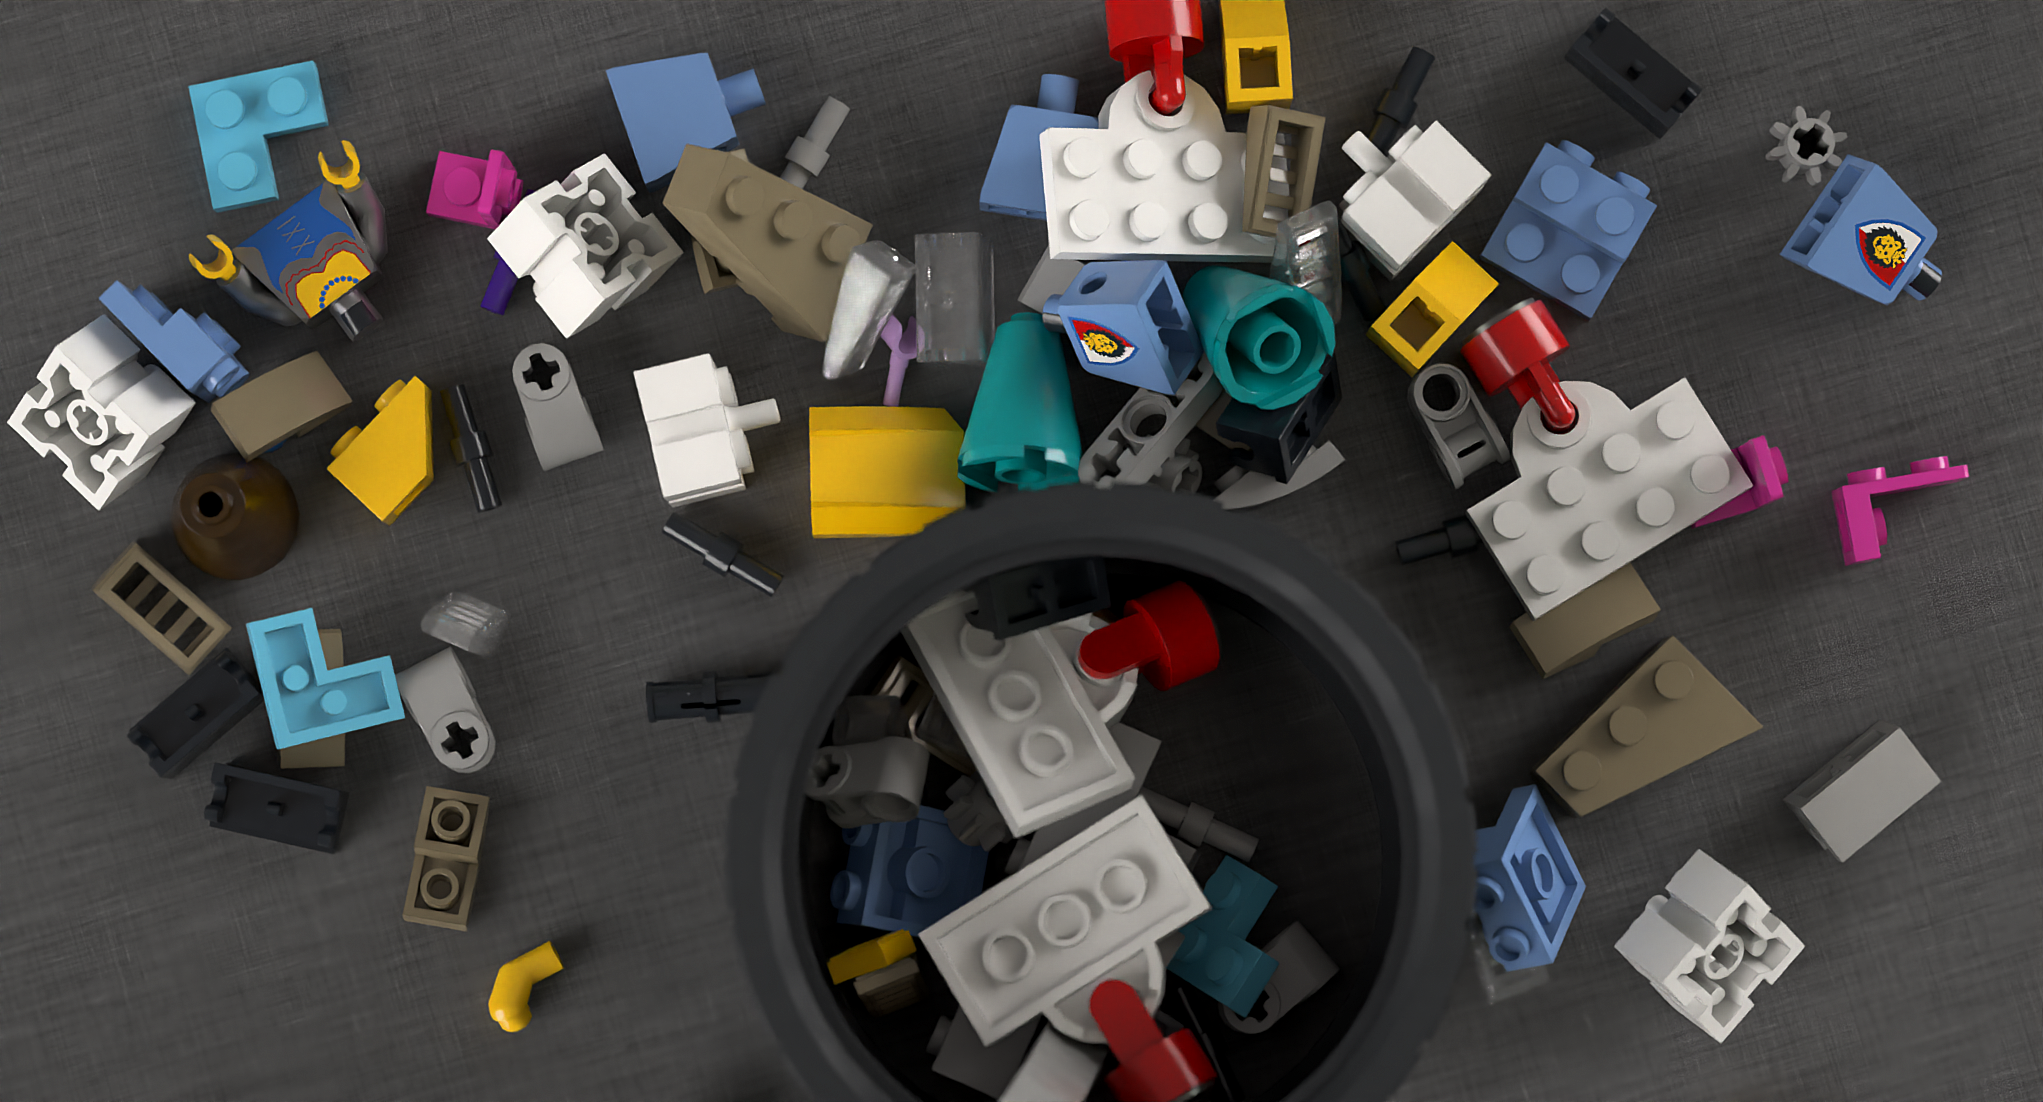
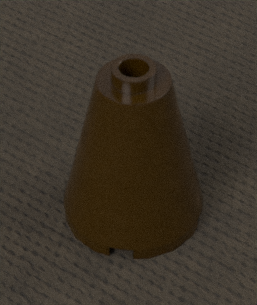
M241 453L218 455L196 466L187 474L178 487L171 510L174 538L189 562L213 577L238 581L260 575L284 560L296 540L300 518L298 503L293 489L280 470L258 457L246 462ZM223 505V509L221 513L218 515L219 509Z

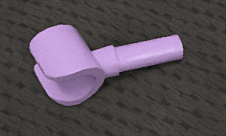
M888 314L883 318L879 328L880 336L892 350L883 405L898 407L909 359L919 356L927 346V336L913 316H910L908 328L902 334L901 323L894 314Z

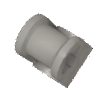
M544 343L533 344L523 349L514 361L512 369L513 380L526 414L524 419L543 471L545 472L603 451L604 448L585 396H581L572 368L563 352L552 345ZM538 358H543L548 366L559 364L560 372L555 373L551 377L553 387L542 391L537 382L526 384L525 376L534 372L532 362Z
M1439 363L1425 368L1412 379L1407 395L1410 409L1428 440L1429 448L1439 469L1452 489L1457 490L1464 484L1463 478L1495 461L1503 465L1511 460L1510 452L1501 433L1490 415L1483 409L1468 378L1460 369L1450 364ZM1442 377L1453 386L1455 399L1451 408L1447 411H1435L1425 403L1423 386L1429 378ZM1477 442L1481 443L1480 448L1461 458L1458 457L1457 454Z
M451 646L395 674L402 699L415 722L421 727L434 755L441 763L458 773L466 774L481 771L490 763L495 754V737L475 698L477 695L472 683ZM459 728H462L471 735L478 733L479 738L471 743L473 754L468 758H465L457 751H449V748L457 742L454 732Z
M898 736L884 737L877 741L844 746H827L818 749L806 782L805 794L813 800L822 801L826 805V812L829 818L841 828H854L860 825L882 822H907L915 819L919 814L930 753L919 742Z
M1299 920L1289 925L1261 950L1280 964L1261 992L1263 999L1257 1005L1262 1013L1259 1020L1251 1016L1238 1019L1232 1009L1219 1001L1217 1002L1219 1015L1224 1024L1231 1030L1243 1034L1265 1031L1295 1005L1298 1006L1314 994L1339 971L1338 965Z

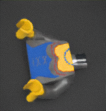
M342 140L343 148L349 157L347 163L343 166L332 167L326 163L321 151L318 154V161L323 176L327 179L325 182L233 250H230L219 237L207 235L206 237L219 250L216 260L209 264H201L194 255L189 253V261L201 275L206 278L216 279L217 284L243 309L251 314L286 327L303 321L312 329L334 316L353 342L370 333L383 321V318L364 292L384 277L379 263L385 258L388 247L385 209L365 174L359 172L360 163L354 146L349 141ZM232 253L235 255V257H236L238 260H233V255H232Z

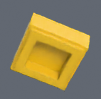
M900 929L841 952L830 958L827 966L834 984H838L889 966L917 950L909 930L904 931V929Z

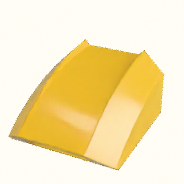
M878 406L809 407L813 537L907 536L908 534L912 536L923 530L924 525L966 507L965 483L958 478L957 462L964 439L962 428L945 408Z

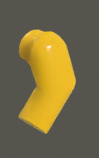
M551 941L507 962L499 969L488 1005L492 1019L498 1021L503 1030L517 1032L525 1028L532 1018L528 1001L533 984L564 969L562 960Z

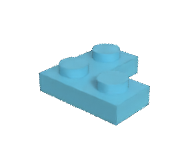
M313 60L189 86L212 207L217 213L279 200L267 138L329 126L317 65Z
M312 608L246 624L276 749L405 718L390 655L327 670Z
M1226 855L1216 872L1207 881L1203 891L1213 909L1178 930L1185 935V938L1166 966V969L1246 1018L1280 964L1263 951L1244 941L1278 886Z

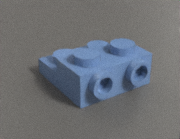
M1561 140L1556 148L1546 142L1479 259L1589 321L1620 267L1629 256L1657 205L1646 199L1650 189L1636 178L1618 171L1614 178L1610 179L1591 168L1595 158L1580 146L1566 140Z
M117 280L98 298L187 390L206 402L210 403L216 396L222 398L241 387L248 379L250 373L233 355L241 345L215 319L212 320L205 312L197 319L181 308L174 314L153 292L150 293L141 284L132 291Z
M1536 784L1512 789L1496 826L1476 830L1477 852L1474 853V869H1477L1474 912L1478 914L1482 922L1483 934L1489 945L1491 956L1498 963L1504 965L1507 972L1554 962L1586 888Z
M920 805L918 816L907 822H882L860 825L854 828H842L843 840L846 844L850 845L846 870L840 871L835 876L831 886V903L834 908L839 909L836 923L888 934L904 929V931L909 930L911 937L921 939L918 935L920 932L981 895L989 852H985L981 845L969 846L958 840L949 828L947 818L943 814L944 810Z

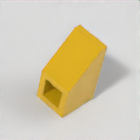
M1219 0L1226 114L1250 113L1251 106L1262 105L1290 109L1293 100L1289 30L1284 0Z
M1452 241L1371 325L1366 336L1413 377L1499 283Z
M416 376L407 384L401 379L397 380L381 395L374 405L380 413L363 431L358 426H354L338 440L330 451V454L336 459L326 468L382 522L389 526L434 480L432 390Z

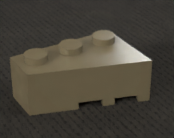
M686 144L662 204L710 255L721 259L736 275L737 279L735 281L747 294L754 295L773 315L771 320L783 332L826 343L873 224L731 153Z
M1672 635L1662 639L1528 774L1572 818H1577L1601 808L1764 727Z

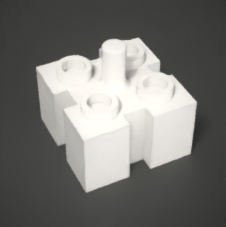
M1437 120L1424 133L1414 125L1388 151L1389 155L1387 157L1360 131H1357L1343 144L1342 149L1366 173L1343 196L1344 200L1339 204V207L1344 211L1341 221L1351 241H1359L1369 261L1391 281L1480 193L1491 174Z
M605 153L572 171L561 184L556 180L525 197L487 238L518 278L525 275L533 277L535 280L533 291L537 296L535 300L566 339L598 321L611 307L616 310L647 292L684 253L653 213L642 218L634 209L629 200L636 194L635 190Z
M104 314L54 348L37 375L41 383L26 392L7 422L43 458L54 452L68 466L62 476L98 511L147 476L165 449L161 443L177 432L196 404L159 367L150 364L143 368L137 362L138 353L141 349Z
M709 353L634 371L663 496L667 502L669 501L672 508L747 490L743 474L754 472V466L747 438L743 432L779 423L780 415L776 400L772 398L739 406L731 373L728 372L727 366L717 368Z
M1698 849L1688 862L1675 873L1665 887L1671 896L1668 900L1662 895L1653 896L1647 902L1645 911L1631 924L1628 931L1614 947L1637 971L1651 980L1650 984L1673 1008L1718 1042L1722 1043L1755 1005L1748 998L1752 991L1763 979L1772 985L1803 950L1805 945L1780 919L1769 912L1771 908L1749 884Z

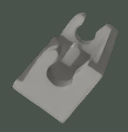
M1880 719L1787 795L1783 801L1793 811L1816 842L1824 850L1828 848L1834 857L1843 863L1937 786L1941 780L1901 728Z

